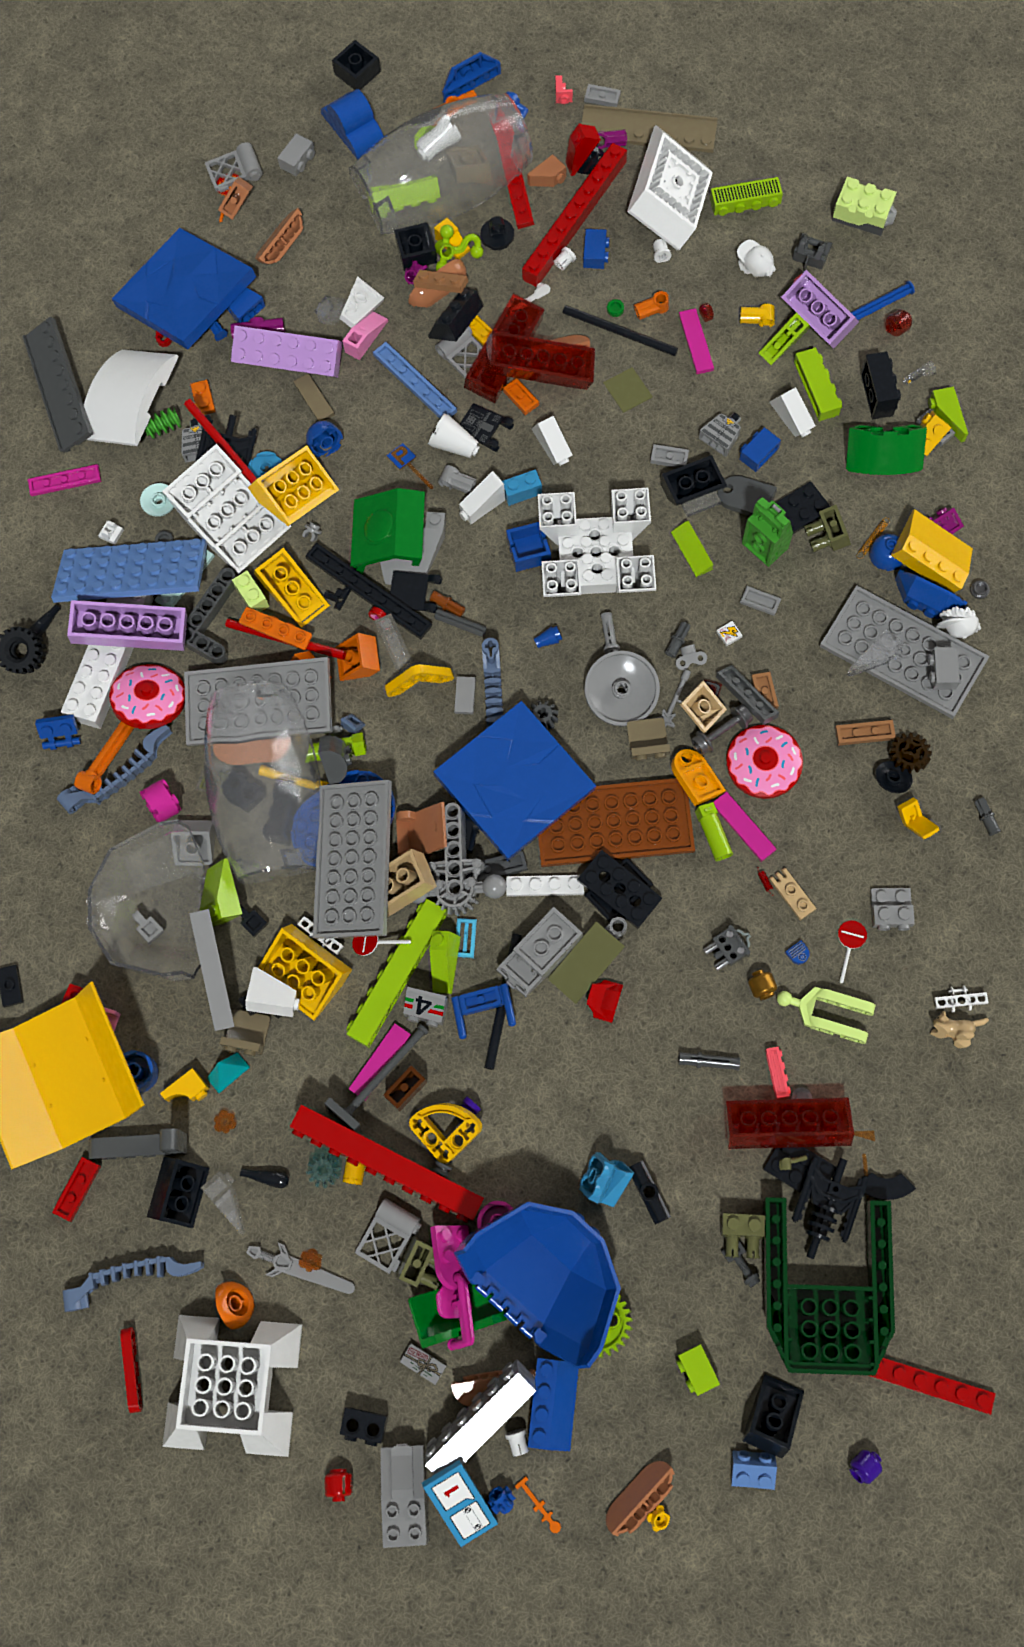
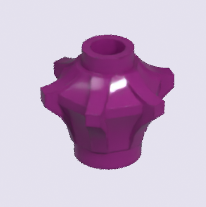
M416 260L413 261L410 268L405 269V280L408 285L413 284V280L419 270H426L428 268L427 265L422 266Z

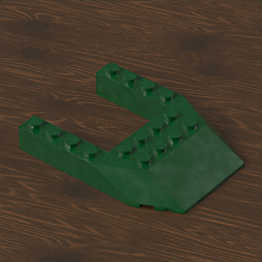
M765 1197L763 1199V1215H765L763 1276L766 1328L788 1373L875 1376L889 1342L895 1333L891 1201L870 1200L866 1202L868 1287L788 1284L786 1198Z

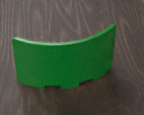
M861 424L850 427L846 469L849 472L872 475H898L921 471L924 463L927 427L910 424L893 427L889 431H883V427Z
M468 1284L472 1301L471 1313L474 1331L507 1320L503 1315L504 1310L502 1312L498 1311L488 1301L492 1295L491 1293L484 1298L474 1288L475 1285ZM439 1289L408 1299L422 1349L462 1336L460 1319L442 1318L437 1311L436 1293Z

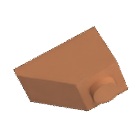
M552 154L527 174L528 185L554 187L558 183L561 184L566 179V166Z
M238 176L218 210L233 220L253 186Z

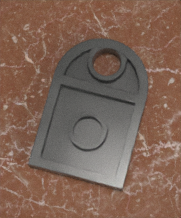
M732 476L725 479L727 484L725 488H731L732 492L725 493L723 492L725 488L718 490V499L720 504L726 509L751 516L754 506L760 498L763 497L769 503L773 501L777 487L742 476Z

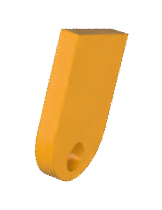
M683 749L672 759V772L694 806L725 793V788L700 753L691 749ZM682 757H685L689 763L684 762Z

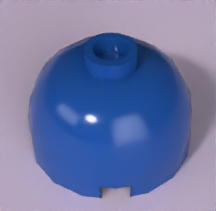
M318 421L312 424L306 433L308 448L316 457L322 456L327 452V456L334 453L340 448L341 439L343 440L341 431L328 421Z
M884 534L875 539L870 547L869 556L871 562L877 568L893 571L903 565V563L891 556L899 536Z

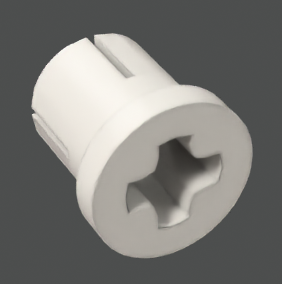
M662 239L656 240L653 243L654 260L657 263L669 261L671 252L667 247L666 241Z
M563 247L562 252L553 261L562 271L571 262L576 260L575 254L568 247Z
M525 1428L505 1434L506 1440H509L513 1456L529 1452L525 1438Z

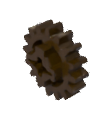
M911 732L908 736L902 733L901 737L897 736L890 746L889 754L893 755L890 761H896L895 767L901 766L902 772L908 769V772L911 774L914 769L918 773L920 769L924 770L931 760L932 751H928L931 746L930 744L925 745L926 739L920 740L919 734L913 737Z

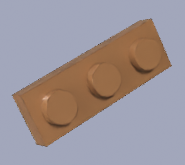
M419 270L413 280L414 287L462 293L468 283L467 276Z
M893 720L836 725L835 727L838 746L889 741L896 738Z

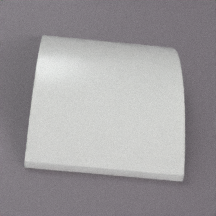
M120 350L112 355L97 372L85 399L84 408L93 435L86 440L138 446L151 418L148 409L159 386L166 385L178 355Z
M216 444L162 492L198 536L206 540L207 545L239 574L292 526H287L256 500L248 489L251 483Z

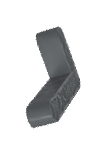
M224 568L219 572L187 618L186 636L191 635V638L185 640V647L216 665L225 664L228 660V654L223 645L205 636L204 633L235 589L232 579L225 581L229 577H232V579L236 577L234 570L231 568ZM212 606L211 609L205 610L206 607ZM197 621H202L200 624L195 625ZM202 644H207L206 647L200 648ZM219 652L222 653L221 656L215 657V655H216L217 653H219Z
M160 1129V1134L89 1139V1160L99 1158L109 1160L116 1159V1157H123L125 1159L136 1158V1156L187 1155V1133L179 1129Z

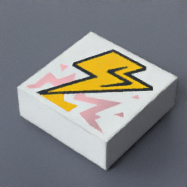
M733 621L716 631L726 647L742 638L741 632Z

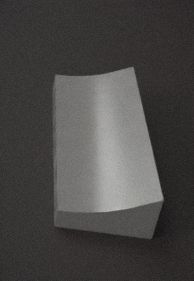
M206 909L189 913L214 1030L218 1031L235 1027L210 911Z

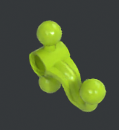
M443 225L441 227L440 234L442 240L437 241L435 244L436 253L440 256V261L436 264V270L448 263L447 260L451 259L454 254L462 253L470 241H474V245L470 249L471 256L475 259L483 256L481 240L476 234L466 235L459 246L453 247L449 244V239L454 234L453 228L450 225ZM447 246V250L442 253L443 248Z

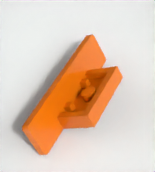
M249 607L245 608L239 619L241 625L301 650H306L312 638V633L300 629L289 622H283L275 616L266 615Z

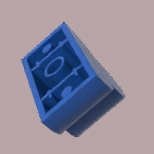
M359 89L348 92L321 108L322 116L357 159L385 143L383 133L374 119L370 104Z

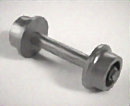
M743 704L738 707H732L730 711L733 718L707 736L703 732L697 731L696 736L691 739L694 749L701 755L707 752L712 753L713 746L711 742L736 724L746 729L753 720L747 707Z

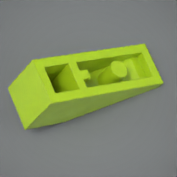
M796 312L759 354L772 365L807 332L810 325Z
M954 387L933 390L928 399L929 408L933 409L937 416L952 427L951 429L955 432V436L960 442H965L968 430Z
M432 930L429 951L433 993L452 994L461 937L450 931Z

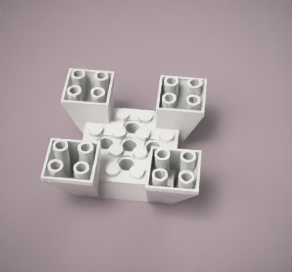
M648 488L611 490V517L576 519L575 492L538 494L539 528L559 549V560L542 561L543 597L656 591L654 555L633 556L632 541L651 523Z
M179 1315L173 1358L184 1361L179 1403L168 1402L162 1447L205 1450L207 1431L240 1434L246 1454L289 1457L293 1412L268 1409L273 1367L298 1368L302 1324L261 1321L251 1342L247 1343L218 1340L220 1318ZM227 1358H231L233 1361V1367L230 1370L225 1367V1360ZM204 1378L209 1381V1388L206 1391L201 1387V1382ZM225 1380L230 1383V1390L228 1392L222 1389V1383ZM245 1382H249L252 1386L249 1394L243 1391ZM221 1403H225L228 1407L225 1415L221 1414L219 1410Z

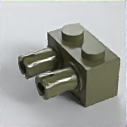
M837 505L819 511L820 520L804 526L808 537L821 531L826 532V536L810 541L814 552L828 546L832 547L833 551L851 545Z
M723 1213L721 1215V1236L726 1238L725 1257L739 1258L738 1242L741 1237H745L747 1239L746 1258L760 1259L759 1240L765 1237V1215Z
M413 1237L397 1270V1278L415 1287L422 1283L433 1288V1290H437L438 1285L433 1283L434 1281L440 1284L437 1276L425 1271L428 1264L435 1266L432 1245Z

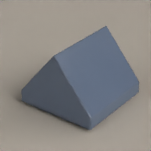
M353 714L341 718V726L350 734L359 733L365 726Z

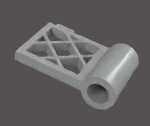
M246 142L240 144L235 151L205 162L215 191L220 193L229 190V187L238 178L232 177L234 171L241 172L242 175L239 177L250 181H258L263 175L252 145ZM235 157L236 160L233 165L227 164L229 159ZM220 165L218 171L211 170L210 167ZM224 167L231 169L228 175L222 173ZM219 177L225 179L223 183L216 184Z
M469 326L456 342L441 340L435 345L436 352L444 360H447L470 384L496 363V356L490 350L486 351L472 336V330ZM473 344L477 348V353L467 352V347ZM456 356H464V364L456 363L453 359ZM466 356L477 357L476 364H466ZM479 357H486L490 361L487 365H478ZM466 368H476V374L470 378L466 373Z
M385 1198L355 1253L388 1274L391 1271L396 1272L402 1262L399 1260V1257L413 1234L417 1235L422 1227V1224H420L421 1219ZM376 1223L384 1226L386 1235L375 1238L373 1229ZM399 1235L404 1238L401 1246L392 1248L390 1236ZM387 1237L389 1250L379 1252L376 1240ZM373 1241L375 1254L367 1255L361 1250L365 1243ZM390 1252L392 1262L389 1267H386L381 1263L379 1255Z

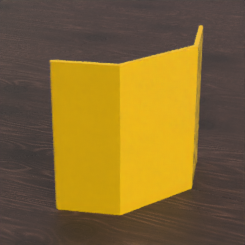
M93 981L89 982L74 998L14 1028L0 1032V1143L11 1170L79 1142L130 1117L145 1106Z

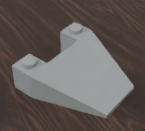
M427 512L426 525L423 528L422 560L419 566H412L411 560L402 559L380 562L385 585H391L393 571L428 574L445 539V513Z

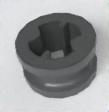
M436 1161V1167L432 1171L448 1178V1172L452 1171V1168Z

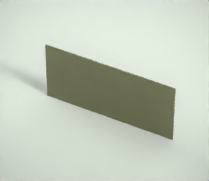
M633 367L603 382L623 413L653 398Z
M596 921L549 976L548 980L577 1004L625 946Z

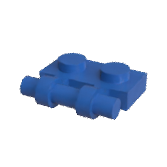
M74 714L36 719L35 725L40 739L48 738L49 740L42 742L43 749L56 750L57 747L67 746L70 748L81 744L80 737L73 738V734H78ZM65 736V739L56 740V737Z

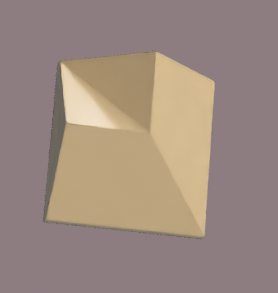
M704 680L680 703V706L703 733H706L727 710Z

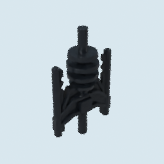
M230 414L226 433L220 434L240 458L243 457L242 461L248 467L255 445L257 430L256 428L251 429V431L249 430L248 436L245 438L233 437L237 416ZM206 415L205 417L212 424L213 420L211 419L210 415ZM203 427L195 462L206 453L207 448L209 451L216 445L215 441Z
M818 1156L812 1158L791 1219L795 1223L798 1220H802V1211L806 1208L804 1204L808 1202L809 1196H811V1203L820 1208L818 1212L811 1211L810 1215L816 1217L815 1221H807V1224L813 1227L812 1230L806 1229L805 1231L806 1234L813 1237L806 1257L811 1259L815 1258L821 1240L830 1241V1238L826 1237L827 1232L833 1234L835 1231L829 1227L830 1223L837 1224V1220L831 1218L832 1214L842 1215L847 1211L846 1222L843 1223L844 1229L841 1230L839 1236L842 1237V1242H848L862 1197H864L867 1188V1176L858 1178L856 1186L846 1187L840 1184L847 1164V1160L839 1158L832 1181L826 1179L819 1171L821 1162H819Z

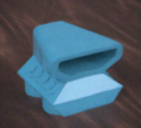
M595 1152L589 1160L587 1172L581 1178L579 1190L589 1200L597 1204L603 1203L614 1207L632 1179L634 1172L622 1161H609L603 1154Z

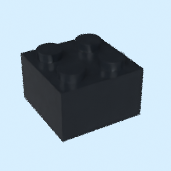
M356 40L351 42L332 59L334 75L354 90H361L381 72L379 57Z
M428 222L394 230L396 245L404 271L406 268H410L413 261L416 260L422 266L437 263L436 250Z

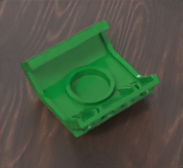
M396 488L355 499L350 566L362 575L365 566L391 559L411 560L412 566H419L422 560L425 492Z

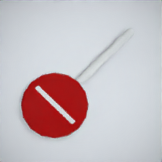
M852 920L844 922L838 930L839 941L843 946L847 947L840 983L844 982L851 949L861 947L867 939L865 927L861 923Z
M378 936L354 937L352 947L358 955L367 956L374 952L378 944H410L411 940H378Z

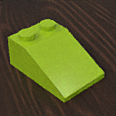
M224 858L208 868L200 911L209 909L213 926L225 924L242 914L228 858Z

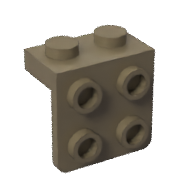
M663 718L629 721L627 723L631 759L644 761L647 760V757L661 759L669 755L670 745L667 744L665 721Z
M233 1010L232 1017L235 1027L228 1028L226 1037L221 1036L219 1044L228 1052L236 1053V1050L243 1051L244 1055L255 1057L256 1054L262 1055L271 1018L268 1015L257 1013L250 1016L247 1011Z

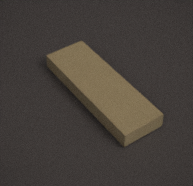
M309 373L293 381L317 421H325L335 416Z

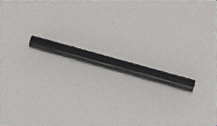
M565 305L563 309V314L672 356H676L678 351L677 347Z
M512 934L508 956L519 944L522 935ZM503 977L502 984H505L506 981H505V979H504V977ZM504 1005L496 1009L484 1066L486 1069L494 1070L506 1014Z

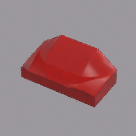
M607 980L592 984L586 1004L592 1010L593 1018L609 1023L613 1022L623 988L622 984Z

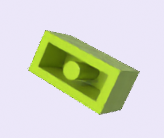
M701 1344L677 1355L679 1360L676 1361L680 1372H685L689 1379L685 1382L690 1393L695 1392L696 1396H699L720 1385Z

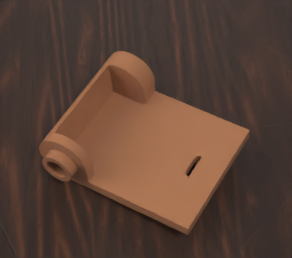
M444 802L417 812L399 811L396 813L398 857L410 849L427 855L447 847Z

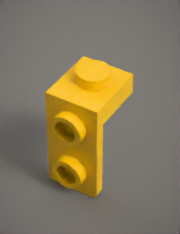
M914 797L897 806L904 826L922 839L929 838L939 831V827L922 815L918 800Z

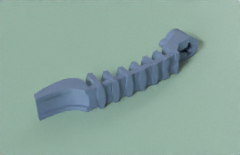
M487 638L482 643L487 728L503 716L499 644L494 638ZM489 647H493V649H492V656H491V657H490Z
M164 725L148 734L143 740V747L147 754L144 755L136 748L134 754L141 760L137 762L131 757L128 761L132 767L129 769L123 765L121 769L124 774L120 775L118 772H115L113 777L116 780L113 782L106 778L104 783L107 786L103 788L101 785L100 790L96 794L79 791L75 786H72L58 795V802L69 814L76 812L85 803H97L100 805L103 800L110 798V795L117 793L120 788L125 787L139 773L142 774L145 768L152 765V762L157 758L159 745L172 734L170 728Z
M156 1256L154 1259L145 1258L143 1261L136 1260L133 1263H123L122 1266H111L110 1269H101L97 1273H88L89 1277L81 1287L62 1291L64 1311L72 1312L89 1308L88 1295L98 1289V1283H101V1286L109 1285L108 1276L110 1275L112 1282H119L120 1272H123L124 1279L131 1278V1269H134V1276H142V1267H145L146 1276L154 1275L153 1265L157 1264V1278L165 1277L164 1263H166V1270L170 1275L182 1277L204 1268V1262L181 1264L173 1257Z

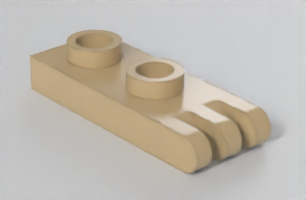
M783 868L781 871L785 875L784 878L777 872L775 876L779 881L777 882L773 876L769 880L801 921L817 908L788 870Z

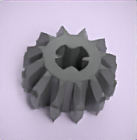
M539 700L538 706L532 704V710L530 711L547 730L548 726L554 729V723H558L556 716L559 715L558 710H554L555 705L549 706L547 700L544 704ZM542 714H546V717L544 716V718H540Z

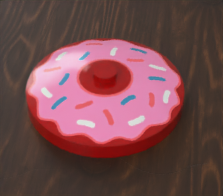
M154 664L138 665L127 669L115 679L109 693L110 705L115 716L126 725L139 729L158 728L172 722L182 712L185 706V687L181 678L174 671L166 667Z
M757 725L745 729L734 738L727 752L726 766L731 780L741 791L756 798L769 799L779 797L795 786L803 769V756L798 743L789 733L775 726Z

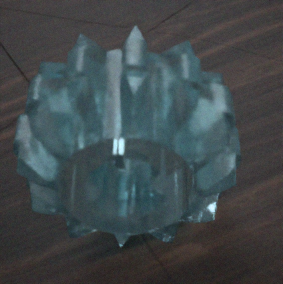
M321 1153L320 1160L316 1156L313 1157V1160L316 1162L315 1164L308 1163L312 1170L306 1171V1174L313 1175L309 1181L314 1182L316 1180V1187H319L322 1183L323 1188H327V1181L334 1186L335 1182L332 1178L340 1179V1176L335 1174V1172H339L342 1169L341 1167H334L339 1161L337 1159L332 1161L333 1155L331 1154L326 1158L325 1154ZM328 1166L326 1168L328 1170V1173H324L322 1176H320L321 1172L319 1171V1169Z

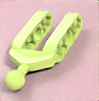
M814 987L802 999L792 997L787 991L778 993L777 1002L779 1005H794L799 1008L804 1026L831 1035L834 1033L840 1035L841 1038L860 1044H866L867 1032L812 1016L816 1000L869 1016L874 1014L875 1004L818 987Z

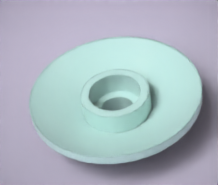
M163 483L152 484L142 492L140 504L147 514L159 517L168 514L174 508L162 492L168 485Z

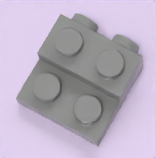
M910 888L870 889L873 928H878L879 931H888L890 928L907 931L915 925Z

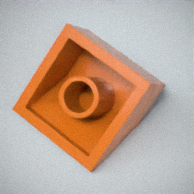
M357 633L335 647L347 652L345 660L337 658L340 681L370 677L380 671L375 636Z

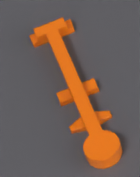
M525 1476L515 1485L516 1489L522 1486L536 1505L533 1510L535 1512L540 1510L544 1515L541 1521L547 1520L550 1523L551 1532L558 1533L561 1529L560 1523L552 1520L551 1515L553 1512L547 1513L542 1507L546 1503L543 1500L539 1503L525 1483L528 1481V1478Z

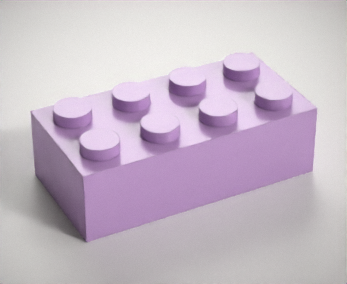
M807 270L781 297L833 349L859 323L856 317Z

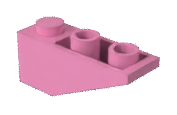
M373 311L352 327L343 339L345 353L360 360L387 324L388 319Z

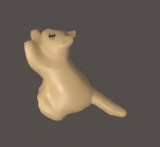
M942 1011L941 1015L933 1020V1025L936 1029L931 1030L930 1034L937 1038L950 1037L954 1041V1046L966 1048L970 1046L971 1039L975 1036L976 1027L985 1025L989 1019L983 1018L975 1021L951 1020L946 1016L945 1011Z

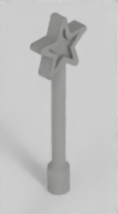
M685 669L683 671L681 682L667 713L663 709L662 716L656 717L664 719L665 727L667 725L672 728L675 727L672 720L676 714H672V711L685 682L688 681L691 674L689 670Z

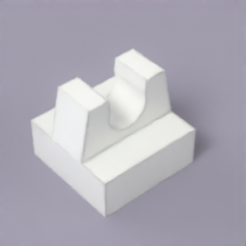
M108 520L98 536L100 539L115 545L124 529Z

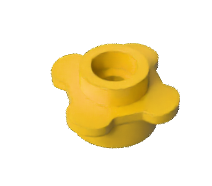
M657 1505L652 1513L647 1514L646 1520L652 1524V1529L658 1532L668 1526L670 1516L664 1512L662 1505Z

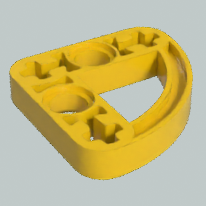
M451 1103L430 1105L415 1113L409 1120L411 1130L434 1157L443 1164L452 1161L482 1131L483 1127L480 1119L471 1111ZM447 1113L459 1117L464 1122L446 1138L428 1118V1115ZM421 1119V1126L418 1127L416 1124L418 1123V1120ZM474 1123V1130L467 1134L465 1131L470 1128V1124ZM429 1133L436 1135V1143L433 1144L429 1141ZM456 1135H460L463 1138L462 1146L455 1143ZM441 1143L443 1144V1145L439 1146L440 1148H438V1149L435 1148L436 1146L440 1145ZM448 1150L447 1156L443 1157L444 1151Z

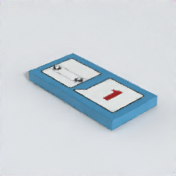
M460 1460L422 1482L424 1490L461 1547L498 1525L495 1516Z

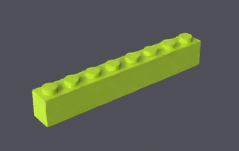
M428 899L424 903H420L416 911L418 913L415 919H411L407 925V933L399 938V940H411V943L397 944L398 948L395 953L392 952L387 959L388 965L385 970L382 969L377 976L378 982L375 987L371 986L365 1004L361 1003L356 1013L358 1015L354 1021L351 1020L347 1026V1036L367 1048H370L431 943L432 930L438 931L448 915L447 909L441 910V906L435 905L434 902Z

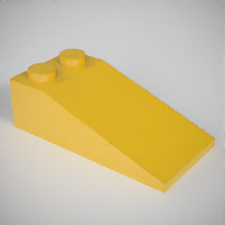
M284 548L254 570V575L301 628L330 606Z

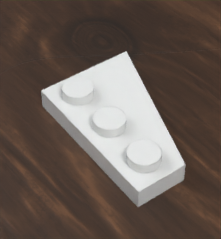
M357 276L339 319L352 328L381 305L384 297Z

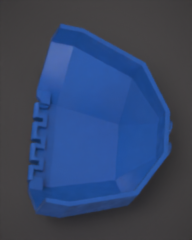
M525 1202L466 1236L455 1250L454 1255L467 1280L472 1285H475L474 1288L484 1298L491 1293L492 1295L488 1301L500 1312L506 1307L507 1310L503 1315L515 1326L522 1322L519 1330L529 1339L534 1336V1342L539 1347L578 1369L590 1368L603 1350L621 1290L606 1242L600 1236V1232L595 1227L589 1226L585 1222V1218L578 1212Z

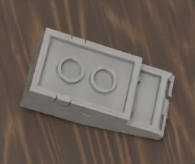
M553 907L513 949V952L496 970L504 977L506 983L512 989L519 991L524 997H527L566 958L583 938V933Z
M406 1443L396 1444L394 1447H381L383 1548L427 1545L429 1542L427 1493L422 1486V1482L426 1480L424 1445L410 1446V1444L407 1445Z

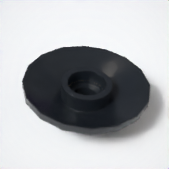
M896 761L882 762L877 767L875 776L878 784L883 789L891 793L900 794L911 788L913 778L908 769L902 772L901 766L895 767Z

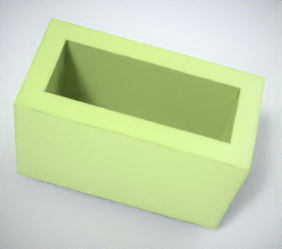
M248 571L232 579L235 589L247 607L259 612L269 607L265 596Z

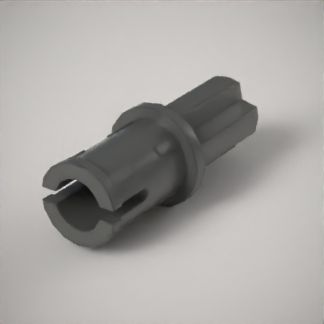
M681 622L675 635L671 636L672 640L665 651L666 655L673 658L676 657L680 647L684 645V639L690 629L688 623Z
M977 799L974 804L981 816L980 821L984 822L989 836L1001 832L994 818L995 813L991 812L986 799Z

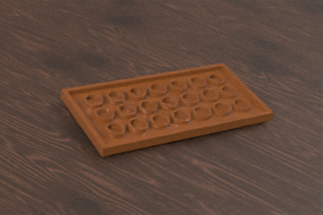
M677 778L596 786L593 792L538 836L541 867L590 863L601 850L614 860L695 852L689 797Z

